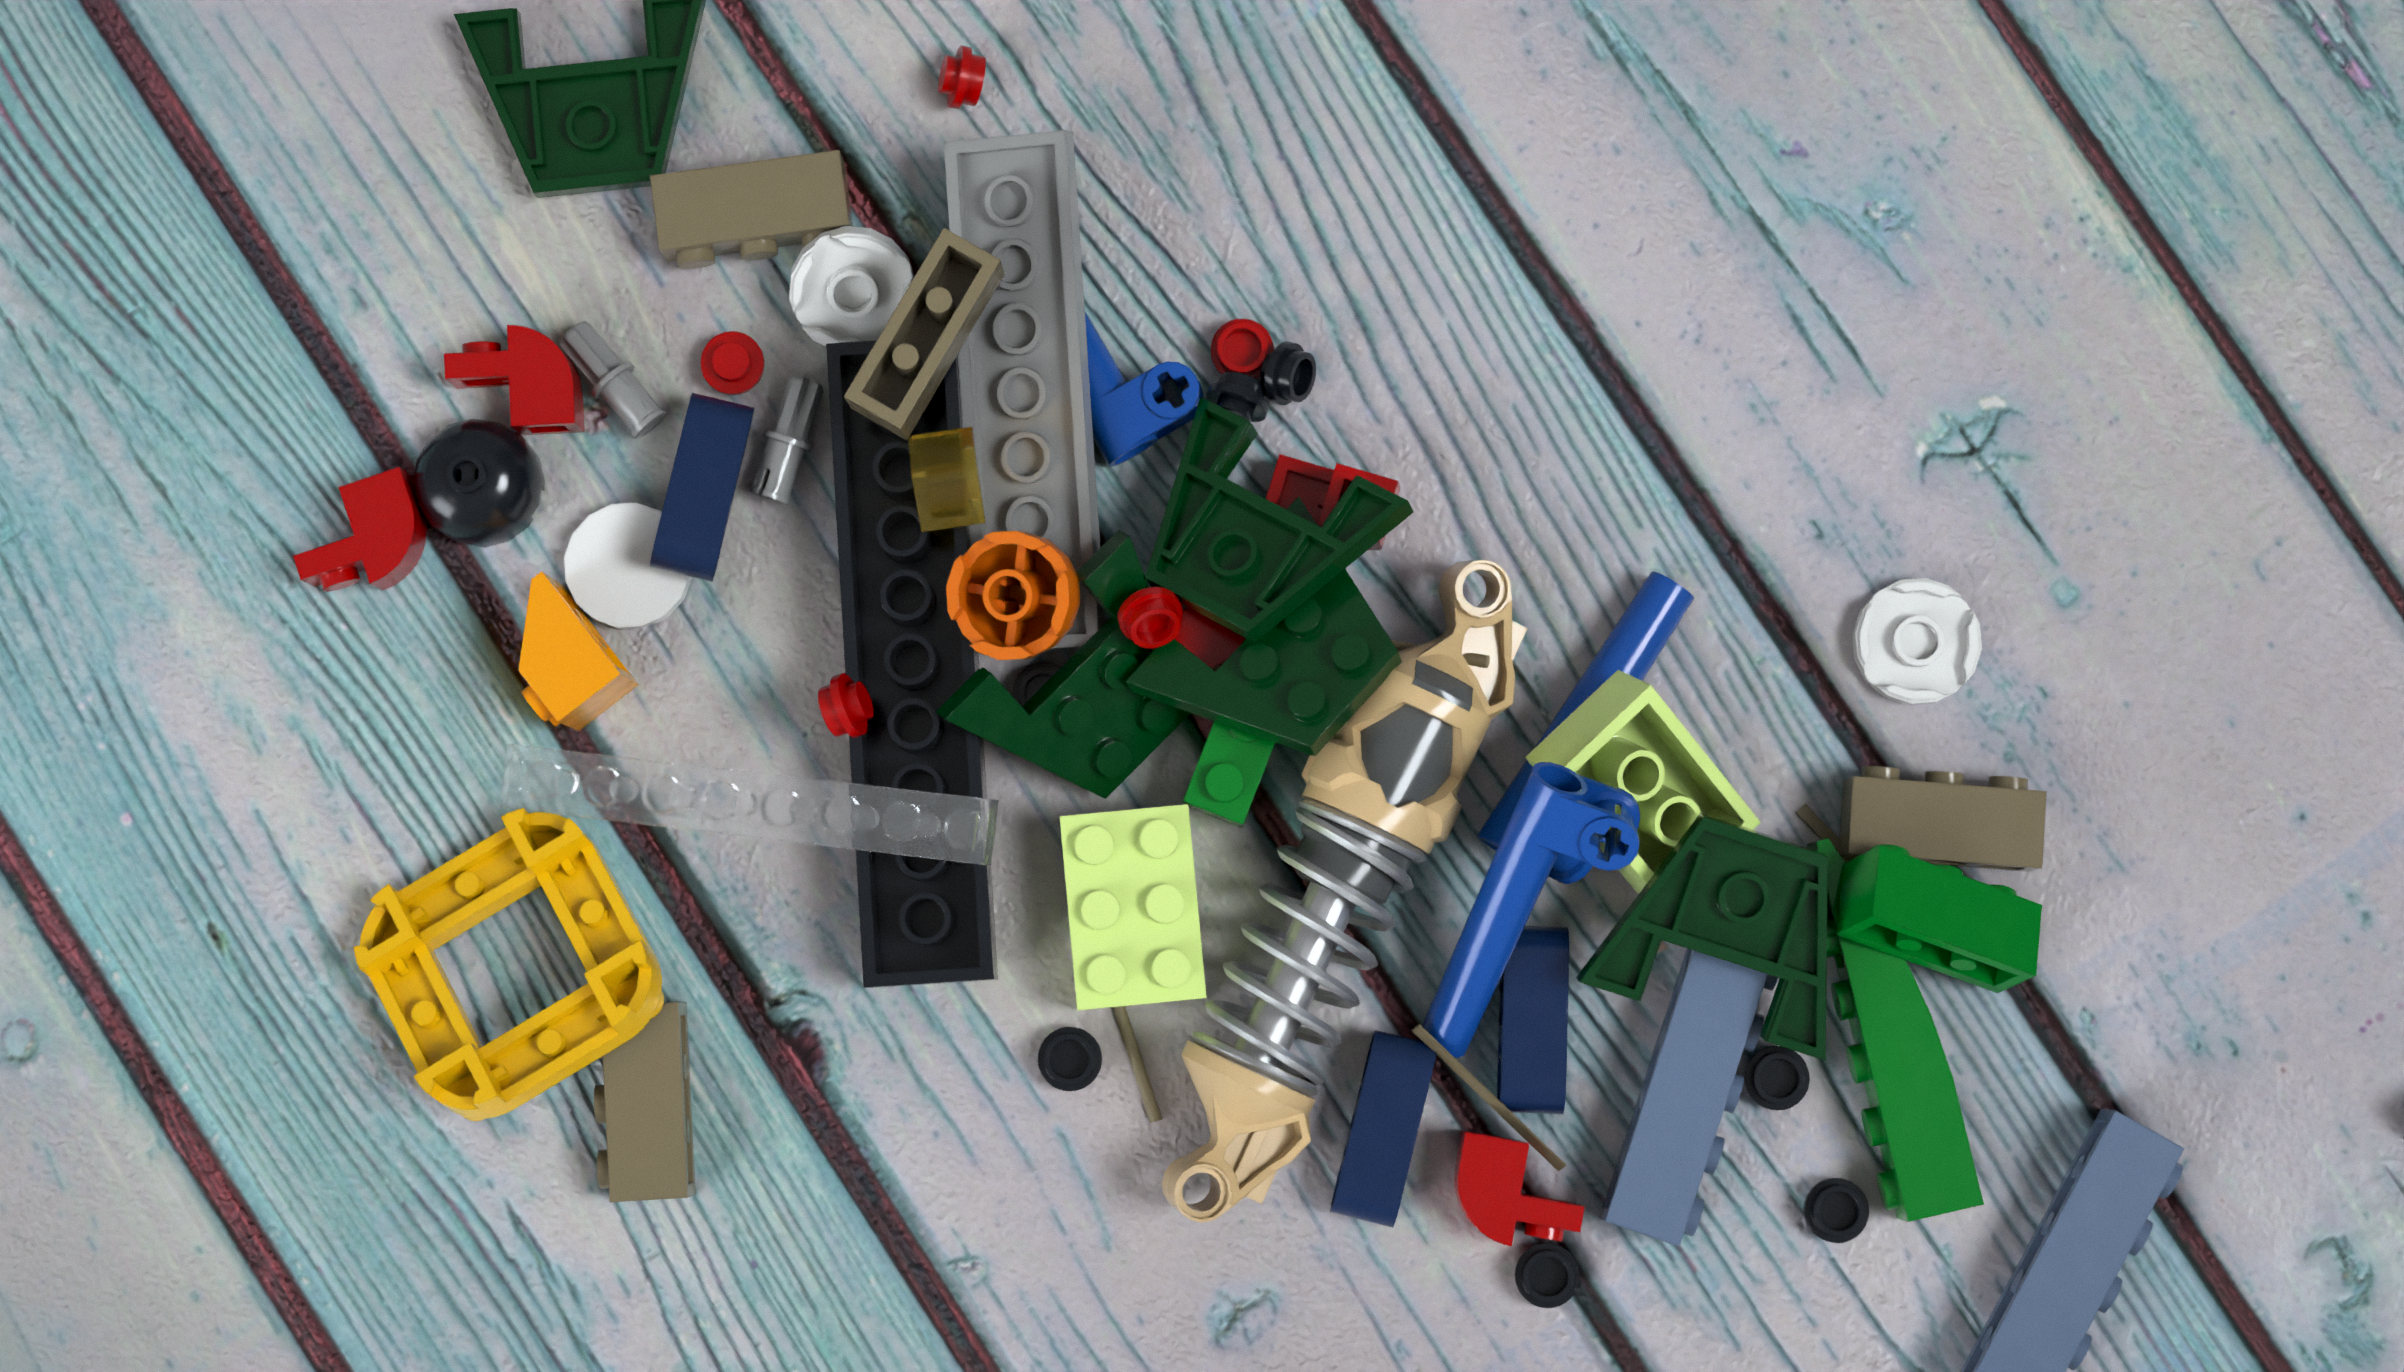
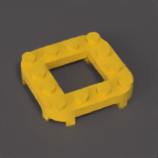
M524 808L509 812L501 816L506 826L505 828L403 889L397 891L390 884L386 885L370 899L375 906L363 926L360 945L354 946V954L359 969L369 976L417 1071V1074L413 1076L416 1082L427 1094L446 1108L470 1121H481L486 1118L501 1116L516 1109L632 1039L647 1025L651 1018L661 1011L664 1005L662 974L659 961L595 843L570 818L567 819L557 814L546 812L528 813ZM541 886L587 971L583 974L588 983L482 1046L434 950Z

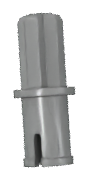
M586 321L581 322L565 334L560 341L561 348L594 386L591 392L596 399L603 397L632 431L631 434L635 439L643 437L663 421L667 412L659 407L634 377L632 372L635 367L630 361L623 363L590 323Z
M791 376L788 379L772 430H764L763 437L767 438L759 469L749 492L773 501L777 500L780 503L789 504L790 494L804 452H811L812 445L808 444L807 440L823 394V386L818 382L801 376Z

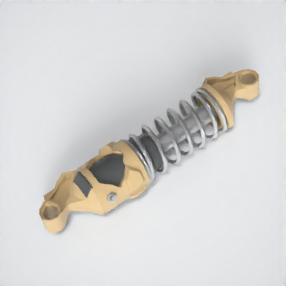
M1468 560L1456 562L1446 569L1441 576L1438 587L1447 624L1446 631L1443 635L1428 643L1398 651L1402 661L1401 664L1392 670L1386 680L1316 756H1309L1301 773L1306 783V787L1301 795L1304 800L1299 801L1300 808L1295 809L1298 820L1303 822L1301 826L1303 839L1298 848L1283 845L1278 847L1277 851L1279 857L1296 868L1298 876L1310 884L1305 895L1269 883L1259 886L1260 893L1264 899L1291 915L1294 919L1287 933L1254 922L1241 925L1243 935L1247 939L1275 956L1269 971L1231 960L1223 963L1225 974L1257 996L1252 1009L1223 1000L1213 999L1205 1002L1207 1013L1213 1019L1239 1035L1235 1046L1204 1032L1197 1031L1191 1033L1193 1042L1187 1040L1181 1053L1205 1108L1211 1135L1207 1144L1186 1156L1176 1159L1169 1165L1164 1172L1162 1188L1168 1203L1190 1220L1197 1222L1212 1221L1228 1211L1244 1197L1262 1204L1277 1170L1293 1161L1311 1142L1309 1114L1316 1101L1312 1096L1318 1094L1316 1085L1323 1083L1324 1080L1322 1074L1315 1067L1289 1051L1294 1038L1330 1048L1342 1043L1339 1033L1307 1010L1312 1000L1346 1009H1351L1360 1004L1357 994L1352 989L1325 972L1330 961L1362 970H1369L1378 965L1375 955L1369 949L1344 933L1347 924L1350 923L1384 932L1396 927L1392 915L1380 904L1386 903L1390 892L1404 893L1412 890L1414 885L1407 874L1410 864L1426 861L1425 855L1430 854L1434 843L1447 840L1463 806L1457 797L1458 791L1488 726L1494 717L1513 705L1515 687L1513 659L1528 628L1512 621L1510 579L1505 570L1495 562ZM1473 571L1482 576L1486 584L1485 598L1475 607L1468 603L1463 595L1464 580ZM1477 653L1489 655L1488 668L1468 665L1463 654ZM1356 905L1372 916L1354 912ZM1340 945L1352 954L1336 950V948ZM1319 984L1323 985L1332 992L1318 988ZM1236 1018L1245 1020V1021H1246L1245 1024H1244L1243 1022L1239 1021V1020L1236 1019ZM1301 1023L1309 1027L1310 1029L1300 1026ZM1196 1173H1207L1211 1184L1207 1196L1198 1203H1186L1182 1192L1185 1182Z

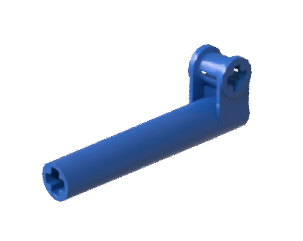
M1085 311L1093 440L1107 465L1113 467L1132 459L1150 448L1162 437L1190 423L1194 419L1200 397L1204 398V393L1196 375L1189 367L1179 362L1167 361L1158 364L1126 382ZM1171 380L1178 387L1189 384V387L1182 392V398L1185 403L1177 408H1174L1169 401H1163L1158 404V401L1165 396L1162 385Z
M1652 571L1535 747L1617 670L1643 681L1693 602V595L1670 578ZM1527 759L1477 834L1478 839L1495 851L1499 846L1510 817L1533 768ZM1559 853L1548 877L1559 883L1571 884L1586 876L1593 866Z
M1551 762L1534 764L1422 1025L1454 1058L1465 1055L1558 854L1561 853L1591 864L1598 869L1608 871L1622 869L1637 856L1640 843L1637 829L1641 813L1638 802L1632 794L1623 789L1614 788L1578 775L1571 769ZM1615 805L1620 806V815L1615 813ZM1600 842L1605 843L1604 853L1599 850Z

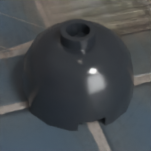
M469 419L447 425L428 440L417 458L413 484L419 508L434 529L458 543L486 548L509 542L530 526L533 521L532 515L540 503L541 490H544L545 478L540 458L523 436L500 422Z

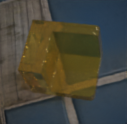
M966 427L910 436L908 440L911 474L921 532L986 523L973 428Z

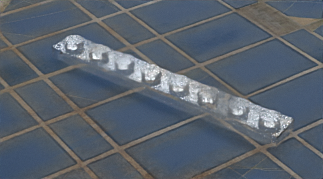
M507 744L500 807L509 809L524 808L526 811L991 865L999 800Z

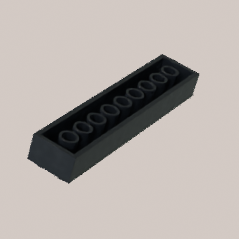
M877 340L826 344L845 674L854 683L857 681L863 683L870 695L874 712L873 717L867 720L866 734L856 738L849 736L864 988L998 980L984 738L945 720L936 713L979 669L978 653L970 646L972 643L962 634L957 621L951 620L947 612L946 585L953 563L959 555H964L970 548L958 355L909 438L905 440L851 409L844 398L845 393Z

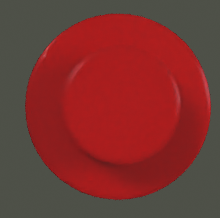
M960 45L955 57L946 55L943 60L938 92L948 94L947 105L949 108L959 109L962 104L976 106L979 100L985 76L986 58L972 54L971 47Z
M1235 319L1225 323L1217 330L1211 342V359L1214 367L1220 374L1224 372H1238L1258 379L1264 359L1270 352L1274 351L1273 341L1268 331L1261 324L1250 319Z
M729 331L715 336L707 343L701 355V371L705 380L713 389L725 395H741L752 390L759 383L764 373L765 360L761 348L754 339L741 332Z
M1149 587L1130 595L1120 606L1117 618L1122 633L1136 645L1143 648H1158L1171 642L1179 633L1183 609L1178 597L1171 590L1162 587Z
M845 673L833 676L830 679V685L821 687L818 690V703L826 726L836 737L848 734L850 737L856 738L866 734L867 720L872 718L874 713L872 701L866 687L860 681L854 683Z

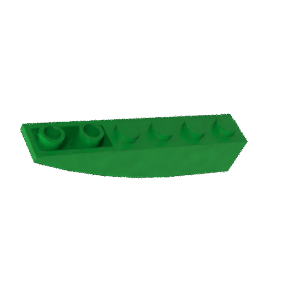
M1829 838L1807 843V848L1823 852L1828 856L1827 958L1834 957L1839 982L1831 983V993L1839 1020L1849 1019L1854 1045L1846 1047V1055L1855 1084L1864 1082L1870 1108L1862 1109L1861 1116L1869 1145L1871 1147L1879 1146L1885 1171L1877 1172V1184L1882 1203L1886 1210L1895 1209L1897 1219L1906 1222L1984 1205L1954 1079L1931 1013L1912 972L1904 959L1836 935L1843 864L1846 862Z

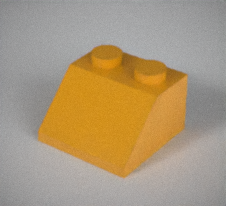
M542 571L533 577L530 585L518 669L529 686L523 689L521 693L544 722L549 720L555 727L561 723L580 731L639 684L582 609L575 603L565 587Z

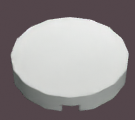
M843 226L821 233L802 248L791 269L789 301L797 320L802 324L803 330L812 340L824 346L829 343L875 341L879 338L915 276L909 258L893 239L871 228Z
M639 503L610 504L588 515L572 533L564 555L565 582L575 603L595 621L620 630L644 628L668 618L685 599L692 577L650 567L653 546L662 514L660 510Z
M1928 578L1899 580L1876 592L1859 611L1852 633L1854 660L1865 682L1884 698L1905 705L1933 704L1957 692L1975 672L1982 651L1980 623L1974 611L1970 610L1968 604L1960 598L1962 596L1952 587Z

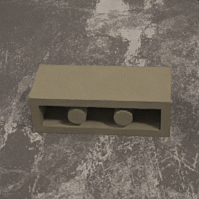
M840 150L650 175L659 251L667 262L677 261L678 268L681 269L708 267L716 263L715 256L740 253L742 260L768 259L778 255V247L803 244L804 247L823 232L843 226H853L846 167Z
M943 228L845 393L844 398L850 408L907 440L1005 274L1001 260Z
M1863 766L1861 767V777L1852 776L1843 781L1839 854L1841 857L1855 858L1876 845L1891 844L1905 848L1909 852V856L1935 865L1942 864L2024 872L2042 869L2047 791L2028 790V779L2020 777L1991 776L1989 777V786L1964 785V774L1927 771L1925 772L1924 782L1900 780V769Z
M687 1002L664 1003L661 1011L651 1018L636 1036L599 1058L603 1059L604 1085L595 1086L594 1112L597 1124L606 1123L607 1149L598 1150L597 1177L600 1189L609 1188V1202L676 1199L696 1195Z

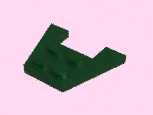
M643 0L648 56L526 69L521 14L517 8L454 14L527 180L537 198L651 186L650 175L666 173L706 0Z
M1200 397L1145 578L1151 587H1162L1171 590L1178 597L1181 604L1255 643L1414 511L1408 500L1360 476H1355L1320 527L1228 480L1227 478L1258 433L1253 424L1248 420Z
M1298 496L1287 510L1316 524ZM1344 569L1257 642L1254 643L1246 638L1216 671L1177 640L1173 639L1168 644L1156 648L1125 682L1133 693L1316 756L1402 661L1398 650L1350 575Z
M1118 530L1076 571L1080 583L1111 618L1023 706L1013 698L991 672L982 667L936 711L945 720L1104 799L1191 714L1182 709L1133 693L1125 682L1156 648H1143L1136 645L1122 633L1117 616L1122 603L1133 593L1149 588L1131 538L1121 530Z
M1700 813L1576 978L1580 983L1641 1001L1661 940L1780 978L1760 1037L1769 1043L1826 1061L1828 856L1823 852Z

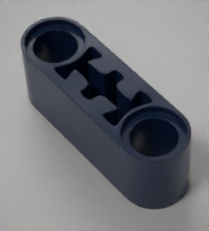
M691 394L653 546L650 567L713 582L750 432L754 407L701 394Z
M1525 926L1500 979L1497 1099L1512 1113H1564L1569 988L1568 927Z
M1374 1030L1340 1164L1330 1212L1394 1227L1437 1054L1422 1041Z

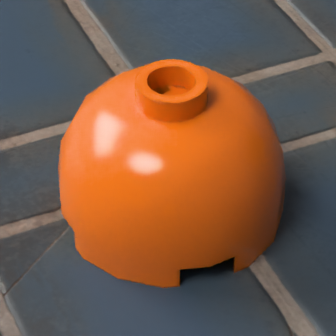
M1024 530L991 532L985 535V538L975 542L964 555H959L953 563L946 585L947 612L951 620L957 621L962 634L972 643L970 646L976 652L997 660L1033 658L1056 646L1073 627L1080 606L1079 578L1069 557L1052 541Z

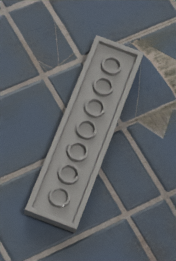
M1060 130L944 142L949 231L1000 259L1005 274L958 353L970 547L991 532L1024 530L1052 541L1069 557L1076 572L1100 549L1073 132ZM1080 581V606L1073 627L1053 648L1082 647L1105 624L1104 609Z

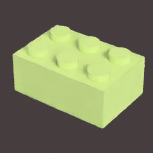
M1617 670L1525 757L1532 767L1539 762L1559 764L1571 769L1578 775L1614 788L1623 789L1632 794L1638 802L1641 813L1637 829L1640 839L1637 856L1630 864L1617 870L1637 893L1642 891L1700 813L1754 830L1761 823L1650 684L1620 670ZM1615 805V813L1620 815V806ZM1600 842L1599 848L1603 853L1605 852V843Z
M1189 805L1059 816L1077 1010L1207 998Z

